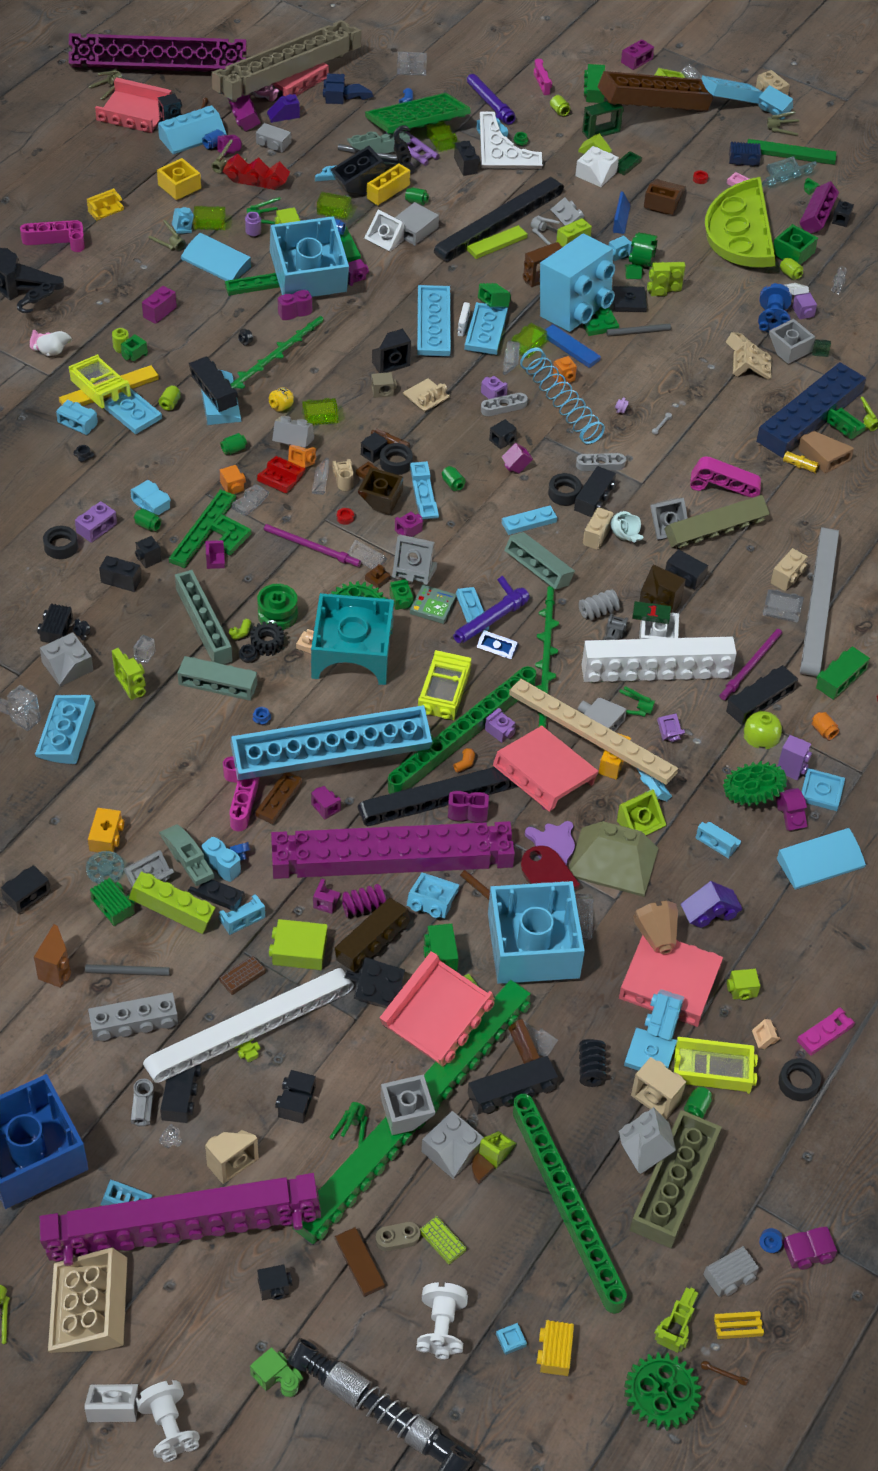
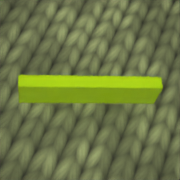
M518 225L467 246V251L475 259H478L526 239L527 233Z

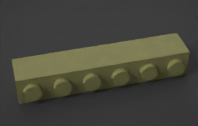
M763 495L671 523L664 530L671 548L678 546V549L688 546V542L693 541L695 544L703 541V538L707 536L711 539L719 536V533L723 531L724 534L730 533L738 526L742 529L749 526L751 522L755 524L765 521L764 518L770 513Z

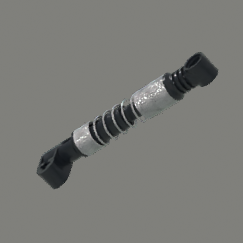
M302 1338L298 1339L287 1359L290 1365L300 1371H308L310 1375L313 1374V1377L318 1378L322 1387L338 1396V1398L351 1407L356 1408V1410H359L361 1405L369 1409L367 1417L372 1412L375 1413L374 1418L378 1420L377 1424L383 1423L388 1427L387 1431L392 1429L398 1433V1438L400 1436L404 1437L405 1443L409 1444V1446L415 1448L425 1456L430 1455L441 1462L438 1471L472 1470L478 1457L442 1434V1430L438 1426L432 1424V1422L426 1420L420 1414H412L410 1407L403 1408L400 1406L399 1400H391L389 1393L380 1397L378 1386L370 1390L371 1381L365 1379V1377L359 1375V1373L353 1371L344 1363L338 1360H329L327 1356L324 1357V1354L319 1353V1349L313 1343ZM376 1388L378 1389L377 1394L373 1392Z

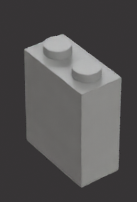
M415 202L395 217L404 222V240L415 246L439 227V215Z

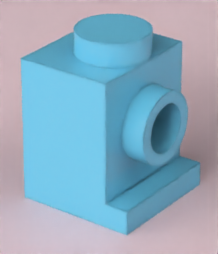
M175 208L172 226L176 233H192L191 227L194 215L190 208Z
M625 236L609 242V246L613 248L614 261L626 256L629 257L633 251L632 242Z

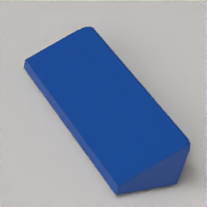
M622 191L620 192L613 226V233L625 234L631 207L626 195Z

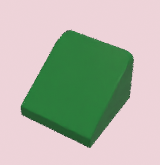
M626 264V279H641V265Z

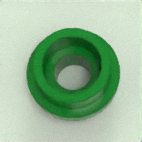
M517 132L513 138L514 143L519 146L527 144V134Z

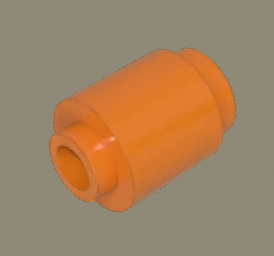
M819 712L812 718V726L823 738L831 740L839 733L838 725L826 712Z

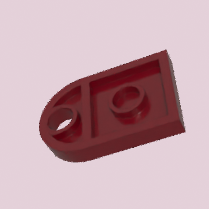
M542 845L534 846L528 849L522 856L521 871L529 884L573 881L574 891L580 888V884L554 849ZM538 854L541 856V859L533 861L530 856Z

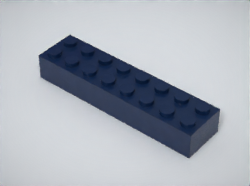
M839 362L759 427L756 442L784 458L786 451L792 452L800 445V439L803 435L813 431L816 432L827 423L830 409L835 411L840 408L844 409L861 395L864 390L866 377Z

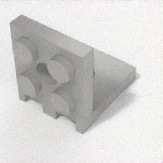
M398 535L392 577L396 578V576H399L407 581L413 582L416 580L427 585L437 570L438 563L432 562L435 542ZM409 553H416L418 558L409 557Z

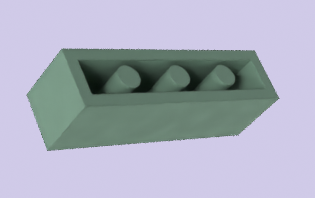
M521 532L511 535L504 551L555 590L569 586L575 570L526 533Z
M184 656L178 670V684L251 701L257 686V672Z

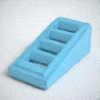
M110 1179L101 1205L129 1202L130 1196L135 1197L134 1201L150 1199L152 1195ZM113 1192L117 1193L115 1198L111 1197ZM121 1194L126 1195L124 1201L120 1200Z

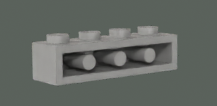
M173 992L88 1009L94 1041H106L114 1037H126L134 1033H147L155 1029H167L178 1025Z

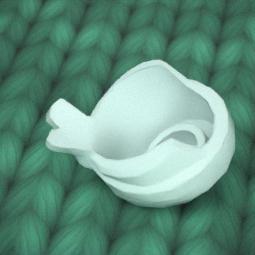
M625 511L613 516L611 528L619 539L630 542L643 539V536L638 534L641 529V521L638 516Z

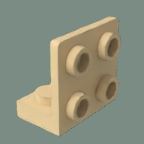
M746 340L734 351L733 374L738 377L750 368L769 380L771 378L772 357L769 353L762 351L755 344Z

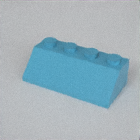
M212 105L158 123L159 138L172 154L203 145L202 138L205 134L216 129L223 131L227 135L220 115Z

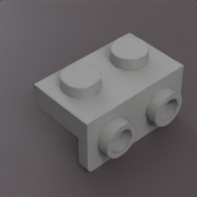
M565 197L551 208L553 214L564 226L585 217L580 209L576 210L577 207L573 201H568Z
M161 850L123 869L132 887L141 871L146 874H152L163 882L170 878V874L174 873L173 868L168 867Z

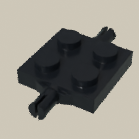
M365 957L359 973L346 970L344 978L356 981V991L353 999L387 1009L403 988L402 980L405 969Z

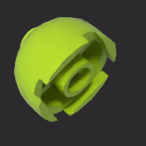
M758 711L752 714L747 719L744 727V739L755 748H759V746L765 747V749L775 747L779 743L782 734L780 720L776 715L767 711Z

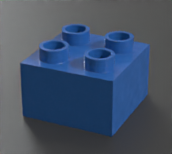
M47 1074L0 1095V1200L5 1209L89 1170L84 1144Z

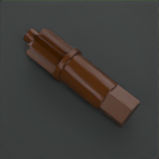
M378 428L371 431V434L376 432L387 440V444L400 443L410 447L409 442L395 437L388 432Z

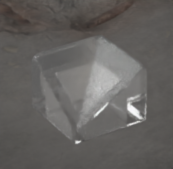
M145 635L139 638L133 647L135 660L145 664L149 662L156 652L155 640Z

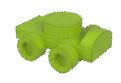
M254 1038L234 1047V1049L239 1048L237 1053L240 1059L245 1057L247 1062H251L258 1058L259 1054L257 1051L260 1050V1046L257 1042L251 1043Z

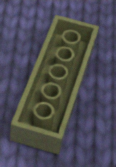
M680 1110L672 1128L676 1151L657 1163L632 1219L631 1232L672 1249L718 1141L721 1126Z

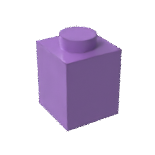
M809 292L795 295L792 307L799 319H805L815 316L817 304Z

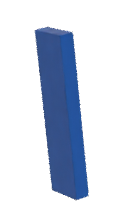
M553 324L542 331V337L588 368L598 363L601 359L600 355Z

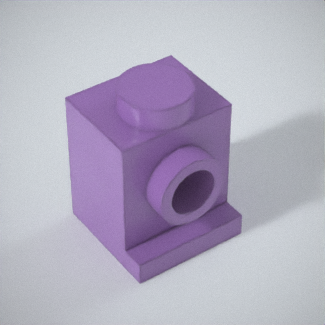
M495 376L491 378L485 377L482 381L481 393L488 399L506 396L508 384L501 382Z
M498 708L486 718L485 730L502 743L514 735L516 723Z

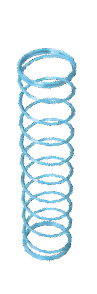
M532 348L525 352L520 360L521 367L526 370L528 375H534L533 382L540 383L539 388L541 391H547L546 397L548 399H554V407L561 406L562 408L567 402L577 399L575 407L570 412L562 414L560 408L559 413L560 415H567V423H574L573 431H581L579 437L582 442L591 444L599 440L605 430L604 424L599 422L597 416L592 415V410L586 407L584 400L579 398L576 391L572 390L571 384L566 382L564 376L559 374L555 366H552L551 360L546 358L542 349ZM533 351L542 353L541 358L533 361L539 360L532 367H524L522 365L523 359L527 354ZM542 359H544L542 367L533 374L528 373V370L537 367ZM546 359L550 362L551 366L543 367ZM551 367L550 373L552 367L557 370L558 374L550 375L549 373L542 381L536 382L534 380L535 375L543 368ZM558 375L559 377L560 375L564 379V382L556 383L557 377L555 383L546 390L541 389L543 381L550 376ZM564 383L563 389L558 395L553 398L547 396L553 386ZM565 384H568L571 390L563 391ZM571 391L569 398L572 392L577 395V398L570 400L568 398L559 406L554 405L555 399L564 392ZM581 400L584 406L576 408L578 401ZM583 407L584 411L587 408L591 412V414L582 417L583 411L581 416L573 422H568L567 420L568 416L578 408ZM591 416L590 421L581 430L574 429L575 424L580 419ZM592 416H594L598 421L589 424L591 422ZM598 424V429L599 424L602 425V431L597 438L589 442L584 441L591 438L597 431L596 429L590 437L583 439V435L588 428Z

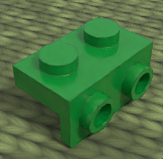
M843 408L837 411L830 409L828 412L827 422L851 440L865 431L866 425Z

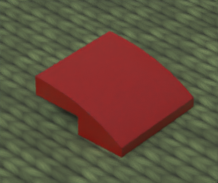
M275 456L267 462V468L257 475V481L281 492L288 493L301 479L306 468Z

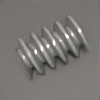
M613 589L579 601L581 615L585 619L588 616L590 620H594V615L599 618L601 614L603 616L607 615V611L612 613L613 608L616 611L620 609L618 596Z

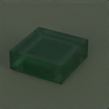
M815 339L812 355L828 357L831 341Z

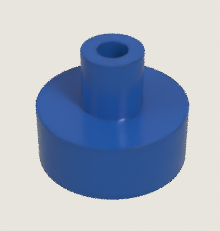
M249 842L229 847V849L238 854L240 861L247 859L245 851L251 850Z
M765 1229L759 1240L760 1246L766 1252L775 1253L782 1247L783 1236L777 1229Z

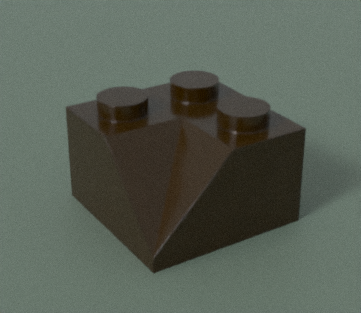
M370 467L358 489V494L373 510L391 515L403 492V476Z
M653 564L641 589L639 602L671 606L670 613H674L681 604L686 579Z

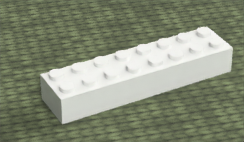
M733 637L585 641L582 658L584 682L731 678L736 658V649Z

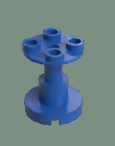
M774 283L769 287H764L760 292L759 301L765 310L759 315L758 323L760 330L769 333L770 330L791 320L790 315L785 310L791 305L792 294L789 292V288L782 284Z

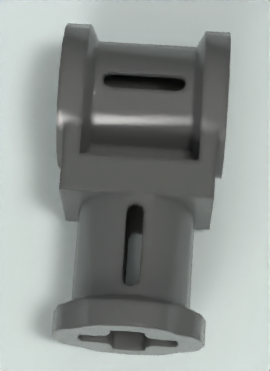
M611 613L607 623L606 636L603 640L622 639L629 618L616 617Z

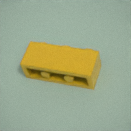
M397 164L368 182L367 199L376 205H380L410 185V170L401 164Z

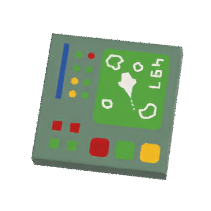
M422 585L410 608V614L444 624L456 601L457 595Z

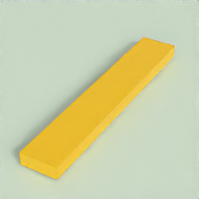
M152 365L121 375L125 381L129 382L131 389L159 380V376ZM82 390L59 397V402L62 406L67 400L78 402L81 406L94 402ZM111 394L103 396V399L110 397Z

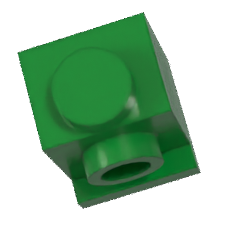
M134 334L121 343L122 357L125 360L130 359L134 362L142 355H148L147 342Z
M406 579L390 582V597L394 600L395 610L410 608L413 604V595Z

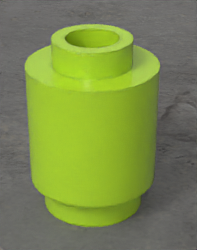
M556 95L551 99L550 106L558 115L566 116L569 114L570 105L561 95Z
M785 258L780 264L781 271L793 280L799 279L803 274V267L791 258Z
M117 328L112 332L113 348L117 353H121V343L129 339L128 331L123 328Z
M169 386L165 389L158 400L161 408L169 411L174 409L181 397L179 388Z

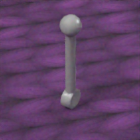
M671 413L665 414L662 422L652 429V434H658V430L663 424L672 418Z

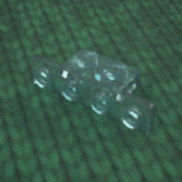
M794 156L771 163L767 166L771 176L762 182V187L767 185L768 187L773 186L779 181L781 183L785 182L791 177L797 178L803 173L809 174L814 170L813 168L817 163L814 161L798 166Z

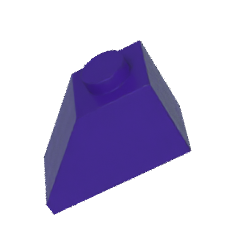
M296 94L281 96L267 111L271 123L300 118V103Z

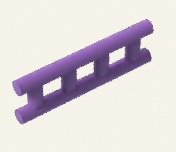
M405 131L410 136V142L407 145L410 143L416 145L413 148L408 146L413 158L424 166L428 164V159L431 157L436 160L439 159L440 155ZM423 150L426 154L421 156L417 152Z

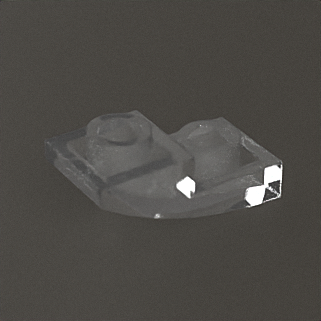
M255 484L245 490L243 497L232 503V509L246 516L267 498L269 491Z
M524 1021L538 1055L548 1056L558 1040L542 1028L537 1031ZM510 1034V1036H509L508 1038L511 1039L512 1041H514L513 1038H512V1036H511V1034Z

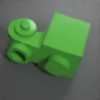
M272 1347L250 1365L251 1376L265 1391L270 1389L275 1383L280 1382L281 1393L285 1397L295 1396L299 1390V1383L303 1380L302 1375L296 1368L291 1370L287 1366L288 1361L280 1351L276 1352Z

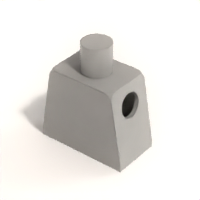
M598 698L592 705L582 701L578 707V711L614 732L625 721L627 710L602 698Z

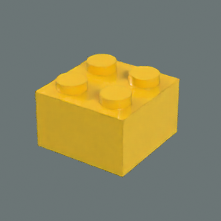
M183 158L157 169L158 185L175 200L201 189V173Z

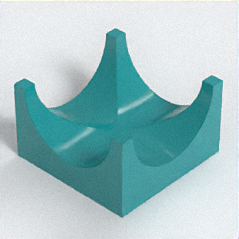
M320 593L311 647V679H319L320 673L327 666L347 662L368 668L377 677L378 685H386L390 635L393 633L394 600Z

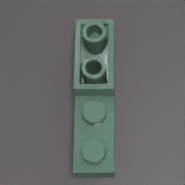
M401 131L399 133L400 138L406 143L410 142V136L405 131ZM367 132L365 135H354L352 138L347 139L348 143L358 150L370 146L376 153L395 152L393 134H383L380 137L376 132Z
M176 824L159 832L177 862L182 864L195 886L214 878V873L204 860L203 852L181 826Z

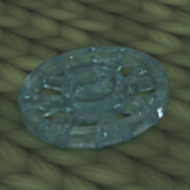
M102 851L94 854L86 864L88 877L98 884L104 882L103 877L108 875L115 882L124 872L122 858L111 851ZM107 856L113 857L112 860H107ZM100 857L101 861L97 863L95 859ZM120 862V866L113 867V864ZM94 866L97 867V870H89V868ZM113 871L119 872L116 876L111 874ZM99 873L100 876L98 878H95L94 875Z

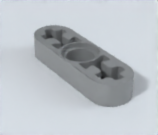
M515 393L484 400L481 403V413L484 416H494L524 409L527 406V396L524 393ZM501 403H507L508 405H507V406H502V405H500V404H501Z
M620 453L581 454L577 457L576 467L581 471H594L597 466L607 470H622L625 467L626 457ZM602 460V461H604L605 463H604V464H599V463H597V461Z

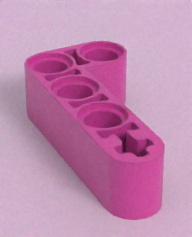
M78 220L27 223L20 227L21 240L25 245L70 243V248L74 252H81L85 248L83 224Z
M708 456L700 458L691 472L690 487L693 490L701 491L711 482L753 498L760 495L761 478L758 475Z
M230 756L223 761L224 778L229 782L237 783L230 808V826L234 831H243L249 823L260 777L238 780L234 758Z

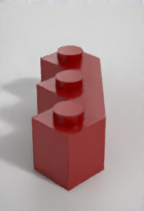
M239 154L230 158L223 169V172L235 183L276 190L285 184L290 174V171L280 161L269 168L259 157L248 164Z

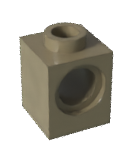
M392 372L372 374L371 387L373 397L394 396V389L397 388L396 379L392 377Z

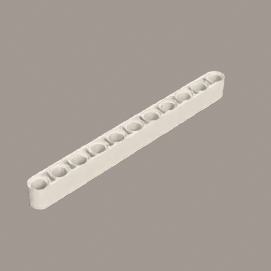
M342 968L335 969L150 1055L143 1062V1066L154 1082H162L348 994L353 989L354 984L351 980L344 978L345 972Z

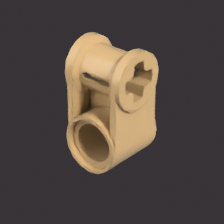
M347 459V461L343 462L332 461L333 474L338 488L342 491L351 490L353 488L351 460Z

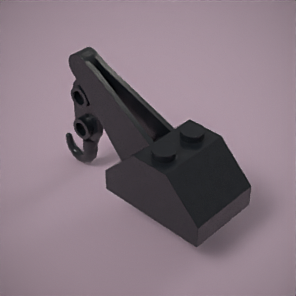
M402 125L394 131V151L398 160L379 157L370 146H367L330 169L334 178L347 192L365 195L367 194L368 182L397 164L408 168L410 175L415 172V167L411 163L412 156L407 143L399 136L403 129L410 131L409 127Z
M0 248V293L11 301L18 297L19 290H30L17 303V310L19 312H32V308L24 309L22 307L28 303H38L40 300L50 296L54 290L64 288V280L61 276L52 275L18 263L19 258L16 253H13L8 248Z

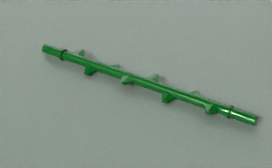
M319 316L311 323L309 322L303 329L297 330L296 334L286 342H277L278 348L264 359L257 360L258 363L248 371H238L239 378L230 384L231 387L245 388L243 382L256 372L263 371V367L273 359L284 358L282 353L294 343L302 341L303 336L313 331L315 327L324 321L323 317Z
M551 586L547 587L546 608L538 612L540 616L545 617V630L537 634V638L544 641L543 659L535 663V667L542 669L541 685L535 687L547 694L549 681L556 678L555 673L549 672L550 656L558 653V649L551 646L552 629L559 625V621L553 620V605L555 601L554 588ZM538 712L539 727L543 726L546 728L547 716Z

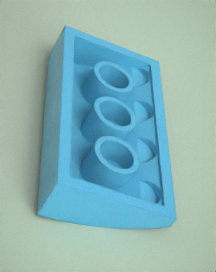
M703 75L701 78L705 88L713 96L759 104V97L763 93V91L747 83Z
M199 233L189 243L181 255L182 260L225 281L238 279L251 268L250 256L202 233Z
M221 370L224 378L228 379L231 384L234 381L232 373ZM201 390L207 425L241 422L239 405L218 412Z
M55 695L35 753L36 757L58 763H77L96 705L91 695Z
M850 828L780 849L777 856V861L795 890L866 866L862 852Z

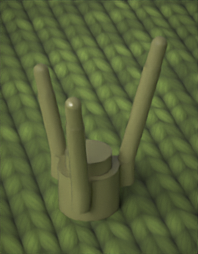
M116 69L98 73V76H109L105 80L90 85L89 88L107 82L110 85H114L116 77L121 79L123 77ZM113 86L109 91H107L101 97V100L105 99L110 93H112L115 90V86Z
M795 111L772 115V117L767 119V128L772 129V132L798 136V133L778 129L777 127H780V123L799 122V119L780 120L781 117L795 114Z
M232 139L212 163L211 167L214 172L221 173L227 163L223 156L233 142Z
M165 219L163 222L173 234L169 239L170 244L148 236L149 239L168 247L172 251L174 249L180 251L186 245L185 240L176 233Z

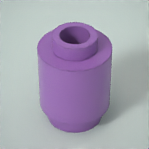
M249 212L245 217V230L250 236H257L261 233V217L257 212Z

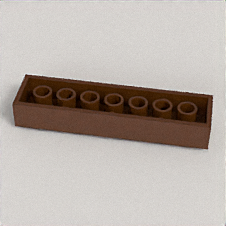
M603 71L598 84L599 90L607 98L608 102L613 105L623 104L639 107L642 105L708 111L714 97L705 88L701 79Z

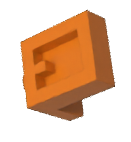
M295 445L289 446L288 461L303 468L315 464L316 448L306 449Z

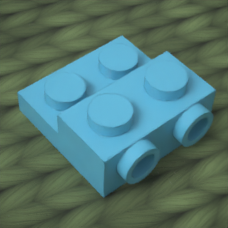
M422 872L409 892L406 906H409L413 911L427 912L434 918H445L459 890V884Z

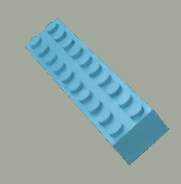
M424 705L231 736V748L238 780L426 750L432 744Z

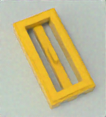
M760 1311L715 1314L714 1323L717 1339L763 1336L764 1330L762 1329ZM743 1327H756V1328H757V1329H751V1330L721 1331V1329H726V1328H734V1329L743 1328Z

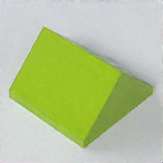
M654 789L619 805L617 822L620 826L642 831L645 835L666 826Z

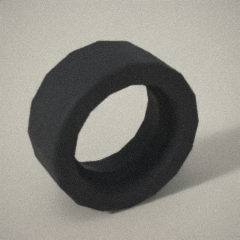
M391 443L381 450L380 465L384 471L402 475L411 469L410 463H413V454L408 446L400 443ZM401 456L406 460L396 463L387 460V458Z
M568 473L553 476L549 482V498L559 505L567 506L574 504L575 498L582 488L581 481L576 476ZM558 486H569L575 491L562 493L555 488Z
M63 525L54 526L44 533V550L48 556L54 559H66L77 552V534L72 528ZM60 538L71 541L69 544L59 547L50 544L52 541Z
M802 1058L791 1059L782 1067L778 1084L780 1090L788 1098L800 1102L807 1101L817 1093L821 1083V1074L816 1065L809 1060ZM792 1071L804 1072L812 1079V1085L809 1088H797L788 1081L787 1076Z

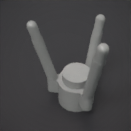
M538 215L531 222L532 232L536 233L547 245H550L551 243L540 232L545 231L547 228L557 233L558 229L547 225L546 222L559 224L560 221L543 218Z

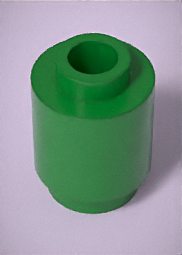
M411 187L406 190L405 200L409 203L415 202L419 205H424L429 200V194L427 190Z
M240 433L224 438L220 442L221 449L225 455H231L244 450L245 445H247L245 436Z
M448 466L442 471V479L452 491H458L464 487L466 480L455 467Z
M144 508L137 510L134 515L135 524L149 531H157L162 522L157 514Z
M697 1087L689 1096L684 1106V1111L703 1118L712 1102L711 1092L704 1087Z

